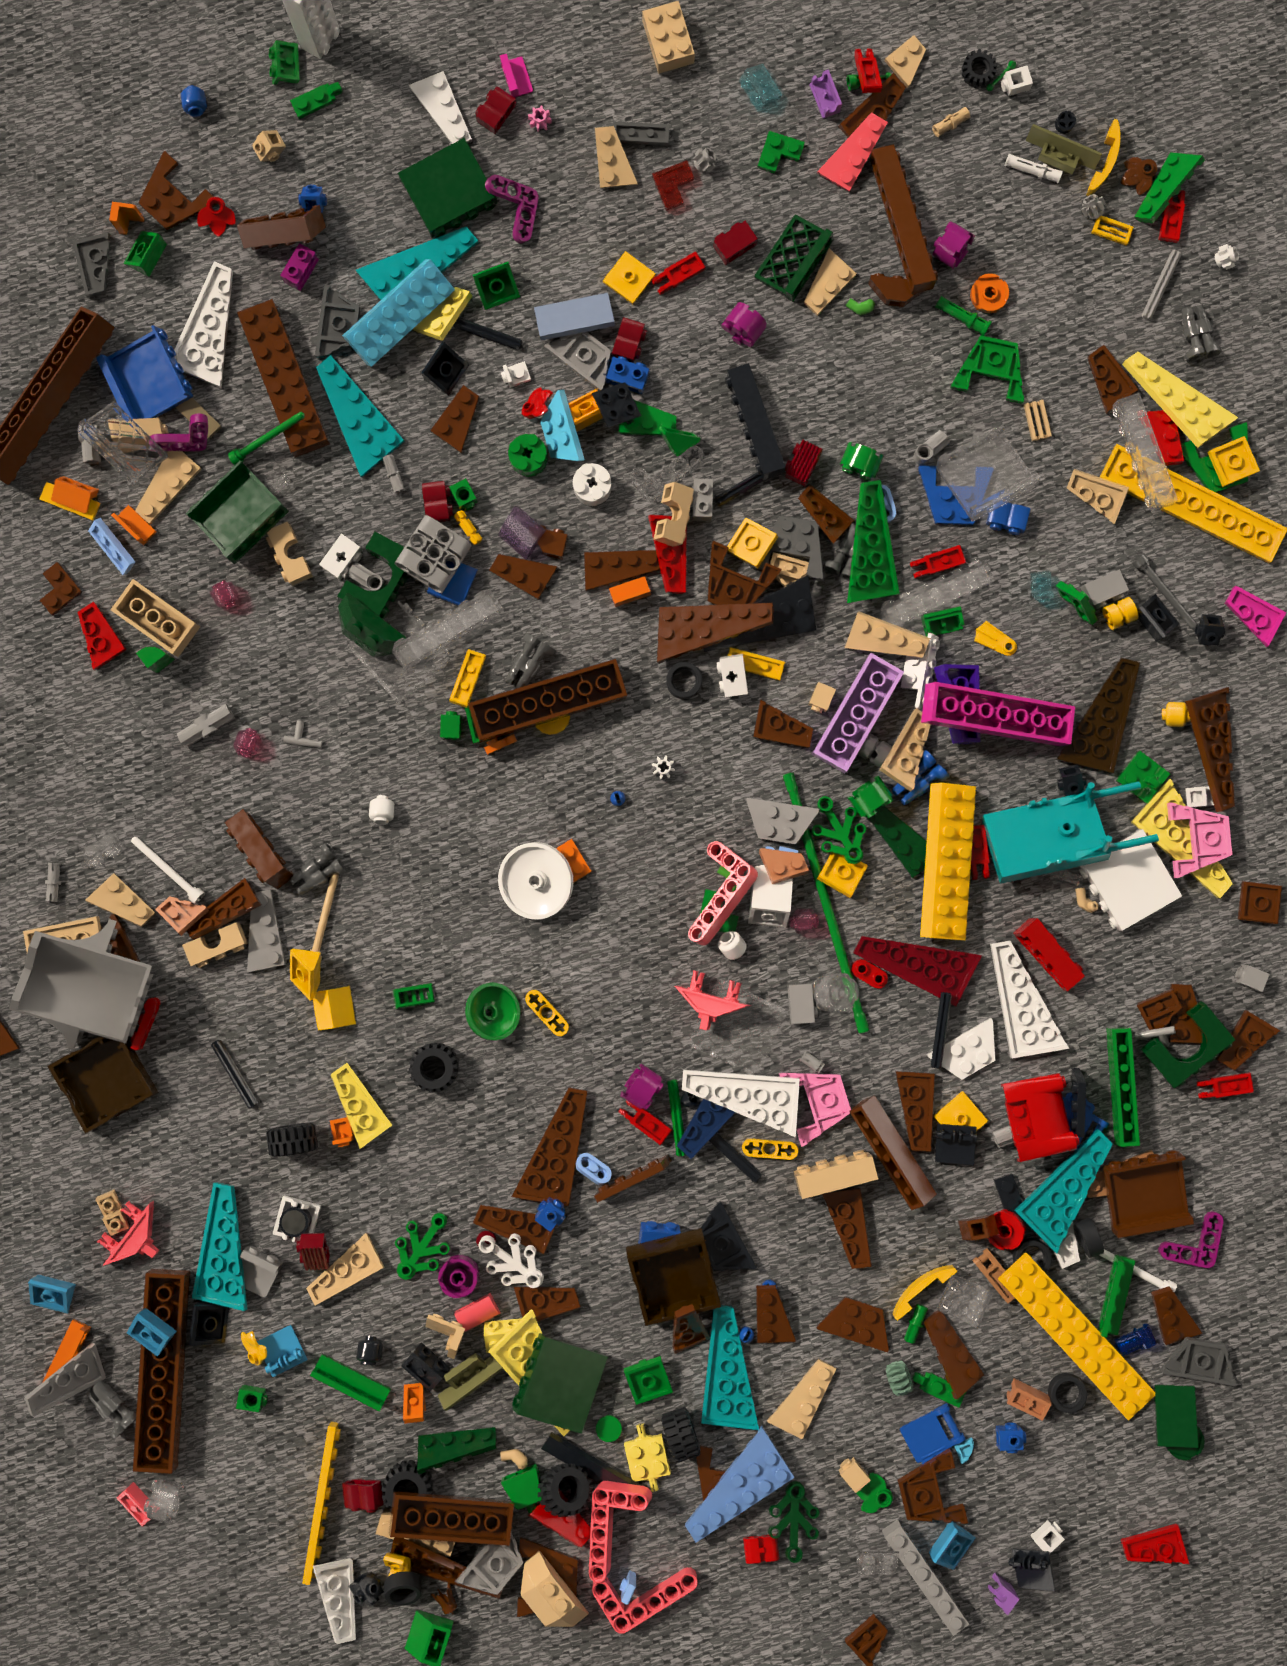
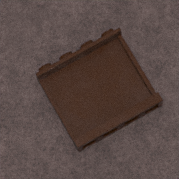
M1171 1150L1162 1155L1149 1154L1146 1158L1133 1157L1129 1158L1128 1161H1112L1108 1165H1103L1111 1228L1117 1238L1194 1224L1193 1216L1188 1212L1182 1161L1186 1159L1180 1152Z

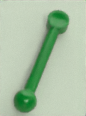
M1011 60L1008 63V67L991 84L987 85V90L993 91L994 86L1002 79L1005 72L1015 68L1016 62Z

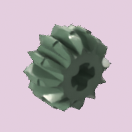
M901 1360L887 1365L886 1376L893 1393L897 1396H903L912 1392L913 1383L906 1364Z

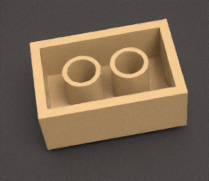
M679 1L642 11V22L658 74L694 64L695 53Z

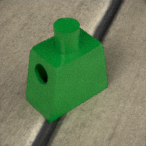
M537 1463L502 1477L501 1484L517 1510L526 1507L530 1514L538 1506L537 1502L542 1500L541 1497H538V1492H541L538 1484L541 1483Z

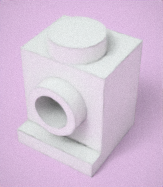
M1028 66L1005 72L1001 81L1003 92L1007 91L1008 96L1030 91L1033 84Z
M1049 1520L1031 1534L1034 1542L1043 1551H1049V1554L1065 1540L1060 1534L1063 1530L1056 1522L1051 1524ZM1049 1532H1051V1535L1049 1537H1045Z

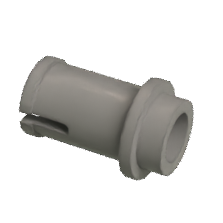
M805 1051L799 1060L813 1069L814 1073L817 1072L818 1074L825 1065L822 1059L818 1060L808 1051Z

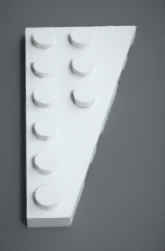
M214 261L174 351L176 353L175 359L182 366L184 373L222 388L233 270Z
M1011 941L990 944L1010 1057L1017 1058L1069 1049Z

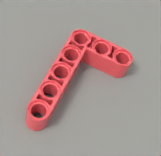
M718 841L709 844L707 853L712 859L727 869L730 875L688 932L690 940L704 946L711 942L758 877V872L752 865ZM735 859L734 864L730 866L731 861ZM748 870V874L744 876V872ZM737 885L736 890L732 892L733 887ZM725 901V905L721 908L722 902ZM714 916L713 921L709 923L710 918ZM702 932V936L698 939L699 933Z
M602 1481L594 1490L592 1495L589 1577L593 1582H603L611 1569L614 1508L635 1511L645 1510L652 1499V1492L648 1487ZM600 1490L606 1492L607 1496L602 1495ZM619 1493L624 1494L626 1498L620 1497ZM638 1496H642L645 1501H641ZM599 1510H603L606 1515L601 1514ZM598 1529H602L605 1534H601ZM597 1548L602 1549L604 1553H600Z
M684 1568L634 1599L628 1605H624L621 1602V1598L607 1577L601 1583L593 1582L592 1592L614 1630L618 1633H626L693 1591L697 1586V1574L692 1568ZM686 1576L693 1577L691 1582H686L683 1579ZM598 1584H604L606 1588L604 1590H600L596 1586ZM673 1586L677 1590L672 1593L668 1592L667 1588ZM653 1597H658L660 1601L657 1603H653L650 1601V1599ZM614 1601L616 1605L610 1607L607 1605V1602ZM640 1607L643 1609V1612L636 1613L634 1609ZM619 1618H624L627 1620V1622H625L624 1624H620L617 1622V1620Z

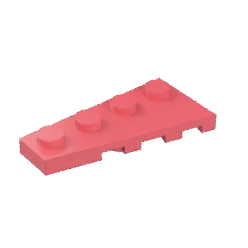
M871 113L817 171V174L850 192L888 122Z

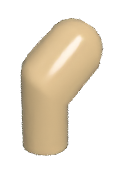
M1085 888L1075 889L1077 904L1080 908L1090 913L1098 910V903L1086 897Z
M513 1449L500 1452L501 1461L512 1460L519 1469H525L528 1466V1459L520 1450Z

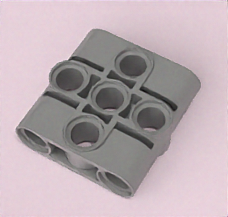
M425 515L395 561V565L434 591L443 593L472 545L468 540L437 520ZM439 536H446L448 542L440 541ZM417 540L422 546L415 547L412 541ZM429 551H435L438 557L432 558L429 555ZM445 562H452L454 568H448ZM419 567H426L428 569V573H421L419 571Z

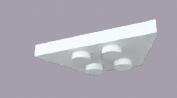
M992 1018L947 1042L944 1046L942 1067L962 1080L994 1062L995 1047ZM933 1051L926 1054L928 1058L932 1059Z

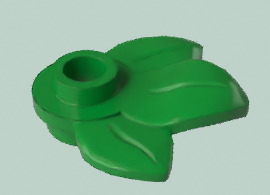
M870 1473L869 1478L871 1481L857 1492V1495L864 1500L861 1510L866 1513H874L880 1507L886 1508L893 1501L892 1492L886 1488L885 1480L876 1473ZM881 1494L887 1496L885 1500L879 1499Z

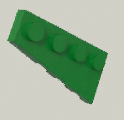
M1170 152L1137 211L1135 219L1139 222L1154 223L1169 205L1168 201L1170 198L1179 193L1181 190L1180 186L1186 179L1189 180L1193 176V170L1198 165L1201 166L1205 161L1203 155Z

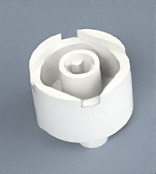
M586 463L576 471L573 477V488L579 501L588 506H595L608 499L611 493V478L604 467L594 463ZM595 482V485H593L592 488H590L589 484Z

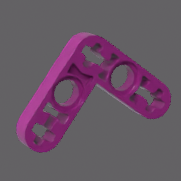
M492 175L485 182V188L488 193L518 204L513 227V238L517 243L523 244L532 236L538 204V193L535 189L499 175ZM493 181H496L495 185L498 186L497 188H494ZM509 186L514 187L516 190L515 196H511L508 193ZM527 194H530L529 196L530 198H532L531 201H528V197H526ZM522 211L528 212V221L522 218ZM522 229H523V234L525 235V237H523V238L521 237V234L519 233V231H521Z
M201 413L193 414L190 417L189 434L151 435L149 437L150 448L154 451L205 450L208 437V417Z
M1210 1211L1205 1215L1198 1248L1165 1241L1158 1248L1159 1254L1164 1259L1203 1268L1213 1267L1217 1258L1223 1228V1217L1214 1211ZM1214 1215L1218 1219V1223L1213 1225V1229L1217 1230L1216 1233L1207 1230V1227L1212 1228V1223L1209 1222V1219L1213 1218ZM1209 1234H1212L1214 1236V1242L1210 1245H1207L1205 1243V1237ZM1168 1246H1170L1172 1250L1178 1252L1177 1255L1174 1253H1169L1168 1256H1166L1167 1254L1163 1250L1164 1248H1168ZM1203 1247L1213 1249L1212 1252L1208 1250V1257H1210L1211 1260L1207 1261L1206 1264H1204L1205 1262L1202 1260V1256L1205 1257L1207 1251L1203 1249ZM1186 1249H1189L1192 1253L1191 1258L1188 1260H1184L1182 1257V1252Z

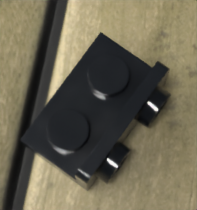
M420 1343L401 1365L429 1392L443 1379L450 1369L443 1360L423 1343Z

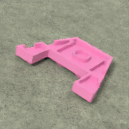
M1167 803L1169 821L1189 819L1193 858L1173 861L1174 878H1180L1232 855L1229 816L1177 805L1176 803Z
M779 1073L780 1077L800 1079L799 1086L804 1085L815 1120L814 1124L796 1129L801 1147L850 1114L851 1108L840 1074Z

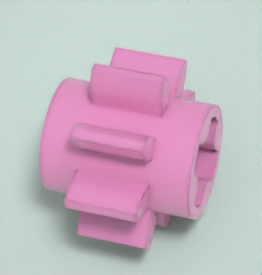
M542 106L536 109L533 107V113L528 114V119L531 121L530 127L533 128L535 126L537 132L543 128L547 130V123H552L549 117L550 111H545Z

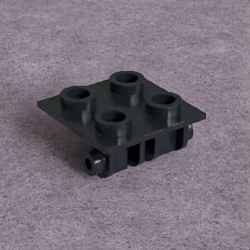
M625 382L592 393L607 427L623 422L629 425L634 422L633 419L641 417Z
M937 1124L935 1162L974 1165L977 1127Z
M1012 1549L1013 1557L1009 1558V1566H1012L1016 1571L1018 1588L1056 1591L1049 1551Z

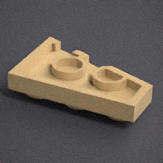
M614 126L595 128L600 188L638 185Z
M830 248L804 301V304L817 316L857 274Z
M1074 469L1067 489L1115 524L1129 487Z
M114 873L85 900L139 927H143L156 914Z

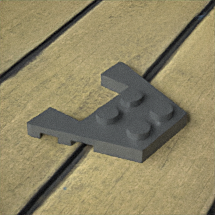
M780 516L771 530L778 535L777 540L759 568L757 569L752 565L750 567L762 571L765 563L770 564L771 556L774 552L810 559L806 573L809 579L824 581L817 522Z

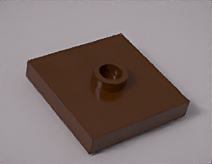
M1242 881L1238 920L1278 924L1282 886Z

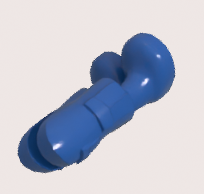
M927 750L923 752L922 760L918 766L919 771L915 778L914 790L909 791L900 799L903 805L926 793L930 789L932 781L936 779L946 780L949 777L947 771L939 764L924 778L921 777V774L936 763L935 758ZM897 783L892 789V793L897 796L905 788Z

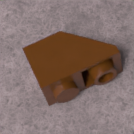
M538 524L535 527L530 526V533L544 556L563 560L568 535L565 534V531L560 529L547 530L545 526Z
M994 1214L958 1220L963 1240L972 1241L990 1238L999 1234Z

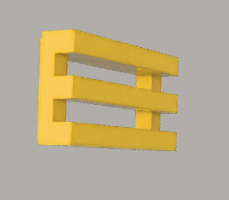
M1101 215L1096 218L1091 234L1127 246L1134 227ZM1101 221L1116 226L1118 228L1127 230L1128 233L1118 231L1115 228L1107 227L1099 223ZM1097 228L1102 229V230H1105V231H1108V232H1110V233H1107V232L1098 230Z

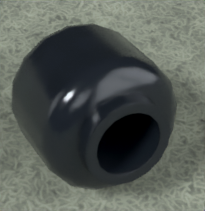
M365 1336V1340L358 1342L356 1359L361 1361V1365L376 1366V1363L380 1362L382 1358L383 1344L377 1341V1337Z

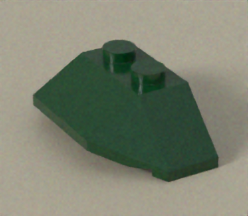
M349 593L344 596L338 605L342 634L372 657L400 654L409 642L408 638Z

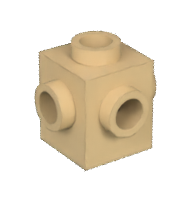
M271 130L262 131L257 136L252 147L261 162H274L279 158L286 145L278 131Z

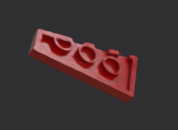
M648 516L653 539L657 521L671 520L672 516ZM687 525L685 529L686 537L681 545L672 547L654 540L666 593H686Z

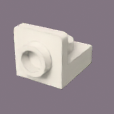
M525 361L510 367L503 365L504 372H501L504 384L508 383L510 388L531 381Z

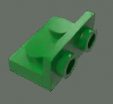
M276 40L273 46L269 48V59H272L269 75L272 77V84L277 85L279 81L298 84L300 81L298 44Z

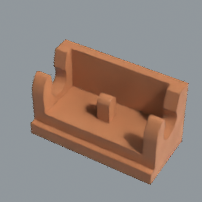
M1014 1378L1011 1383L1012 1389L1007 1392V1404L1043 1421L1052 1405L1049 1395Z

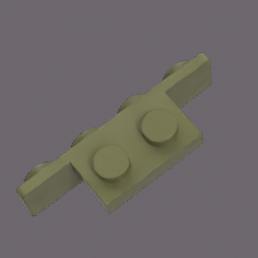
M1035 124L1032 125L1026 138L1027 142L1042 148L1038 158L1039 161L1070 174H1073L1077 163L1094 170L1102 156V153Z
M474 1353L444 1375L446 1382L450 1386L439 1393L438 1398L445 1411L503 1370L493 1356L484 1361L479 1355Z

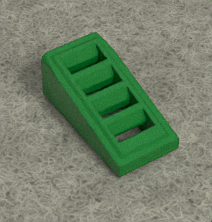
M432 983L392 990L395 1009L435 1002ZM423 988H428V999L424 1000ZM418 989L420 1001L416 1000L415 990ZM407 991H411L412 1002L408 1000ZM403 992L405 1003L403 1004L400 1001L399 993Z

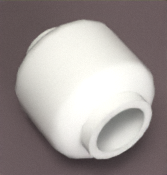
M379 795L371 800L369 818L373 820V823L386 825L389 821L393 820L394 802L385 795Z
M729 931L721 935L718 947L726 958L735 960L745 953L746 943L739 933Z

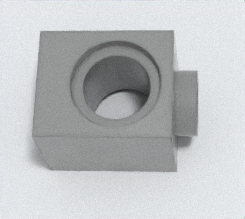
M1242 965V967L1237 969L1235 978H1237L1236 983L1252 990L1263 992L1270 974L1249 965Z

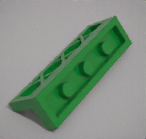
M1114 1255L1098 1325V1331L1102 1337H1107L1108 1333L1118 1335L1135 1265L1133 1258Z
M323 1353L310 1374L311 1377L379 1412L391 1390L388 1386Z

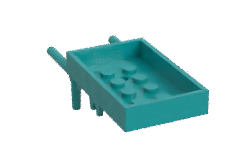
M1090 782L1081 794L1052 800L1042 798L1039 802L1032 800L1025 806L984 814L982 825L985 826L988 846L1000 884L1109 860L1113 851L1158 842L1159 837L1157 834L1111 843L1112 837L1105 835L1094 801L1097 798L1141 789L1140 782L1098 791L1094 790L1095 784Z

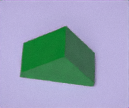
M659 427V431L666 444L677 457L700 442V437L695 433Z

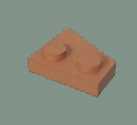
M765 848L759 850L772 884L808 874L809 872L802 853Z
M171 896L155 909L181 936L209 911L204 905H195L186 900L180 901L178 898Z

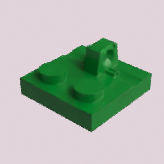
M1139 750L1117 778L1116 782L1120 785L1140 782L1141 789L1129 792L1145 804H1148L1170 773Z
M661 1356L647 1361L643 1359L638 1364L624 1368V1373L636 1405L673 1393Z

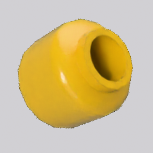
M1168 702L1166 709H1162V720H1166L1167 726L1184 727L1187 722H1190L1185 702Z

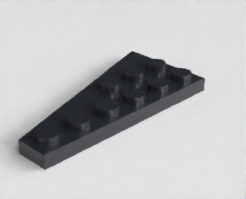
M808 574L752 603H773V624L754 631L738 634L739 636L724 639L720 643L703 648L704 652L816 631Z

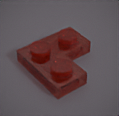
M686 160L652 173V178L665 210L683 205V199L678 186L694 180L688 161Z

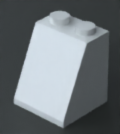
M755 866L758 877L752 885L748 923L786 928L791 911L793 878L772 884L765 866Z

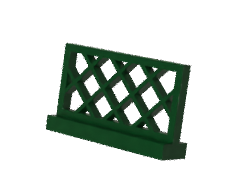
M795 214L754 278L794 302L834 241L833 232L827 228L823 230ZM796 221L804 226V230L793 233L792 227ZM816 232L820 234L817 240L809 241L808 233ZM806 235L807 242L796 245L795 237ZM793 238L794 246L783 248L782 242L784 239ZM808 247L809 253L799 257L797 249ZM795 250L797 258L786 260L784 253ZM782 253L784 261L773 264L772 257L775 254ZM798 262V270L789 273L787 265ZM785 265L787 273L776 276L774 268ZM772 269L774 277L764 278L761 274L764 270ZM788 278L789 283L784 289L778 286L777 280Z

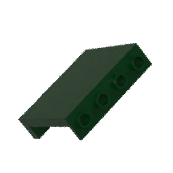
M465 138L398 172L399 179L415 205L431 238L443 236L446 230L460 227L463 221L468 218L469 220L475 219L480 212L484 210L490 211L498 203L497 197L486 190L485 182L487 178Z
M239 461L196 504L190 507L186 515L199 526L222 551V554L235 565L289 510L247 466Z
M539 1333L538 1338H535L533 1342L532 1355L526 1362L527 1369L525 1375L520 1379V1389L518 1395L513 1399L512 1410L518 1415L582 1434L608 1357L601 1352L590 1351Z

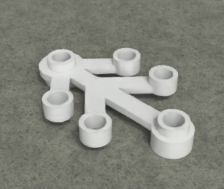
M518 1234L510 1235L508 1240L512 1256L496 1245L492 1236L487 1235L481 1238L479 1249L483 1253L493 1252L506 1262L498 1264L496 1261H489L486 1266V1271L489 1274L506 1272L501 1279L505 1286L526 1283L530 1288H536L543 1283V1273L536 1268V1248L533 1245L526 1246L524 1250L528 1268L522 1264L519 1248L521 1237ZM527 1250H531L533 1254H529ZM507 1271H518L522 1275L514 1276L512 1273ZM505 1277L510 1278L511 1281H506Z

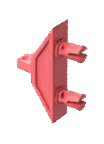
M693 970L690 987L675 986L695 1011L699 1012L698 1018H701L700 1029L706 1031L710 1029L712 1022H716L717 1017L752 1006L737 1000L742 985L740 982H737L734 988L735 981L730 980L727 996L724 998L702 992L701 987L705 973L700 972L698 977L699 971Z
M130 1201L125 1204L128 1208L124 1207L121 1209L122 1212L134 1220V1224L120 1242H117L106 1232L102 1234L101 1237L103 1238L99 1239L97 1243L108 1249L111 1254L103 1266L137 1253L142 1256L147 1254L151 1258L157 1255L160 1250L152 1244L154 1240L151 1238L154 1201L149 1203L143 1211Z

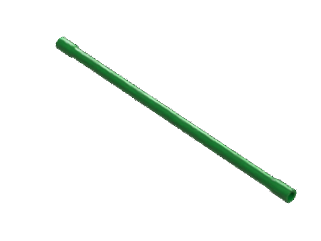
M794 772L783 775L792 805L802 806ZM808 828L802 835V840L853 1009L858 1033H864L869 1031V1026L860 1003L826 884L817 879L821 872V867Z

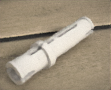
M1008 154L1005 166L1038 176V179L1042 180L1044 178L1059 183L1063 172L1047 167V164L1043 163L1041 165Z

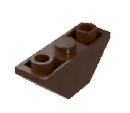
M876 273L870 276L868 283L885 305L904 307L923 293L911 294L907 279H904L902 276L887 277L884 274Z

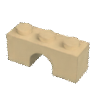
M677 482L665 485L661 503L670 507L672 519L657 521L653 540L672 547L683 544L686 537V525L690 518L689 510L693 502L694 489Z
M288 522L273 527L267 532L268 537H266L270 548L274 547L276 554H274V558L277 564H281L284 570L281 574L285 582H289L293 586L313 577L303 556L297 559L288 558L287 551L289 547L298 543L293 529Z
M240 922L218 930L221 941L216 948L209 947L204 937L183 944L182 946L190 966L197 965L198 968L208 965V960L215 958L217 961L227 957V952L233 950V953L244 950V945L248 944Z

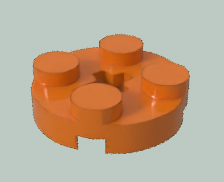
M984 274L973 284L970 298L978 311L995 313L1004 307L1009 298V287L1005 280L1003 281L999 278L1000 276ZM988 289L995 294L991 298L985 295Z

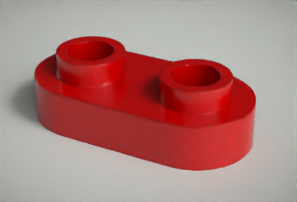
M859 959L852 964L853 975L870 986L879 989L887 984V974L870 962ZM861 965L865 967V971L862 973L858 970ZM877 975H880L882 978L879 983L875 981Z

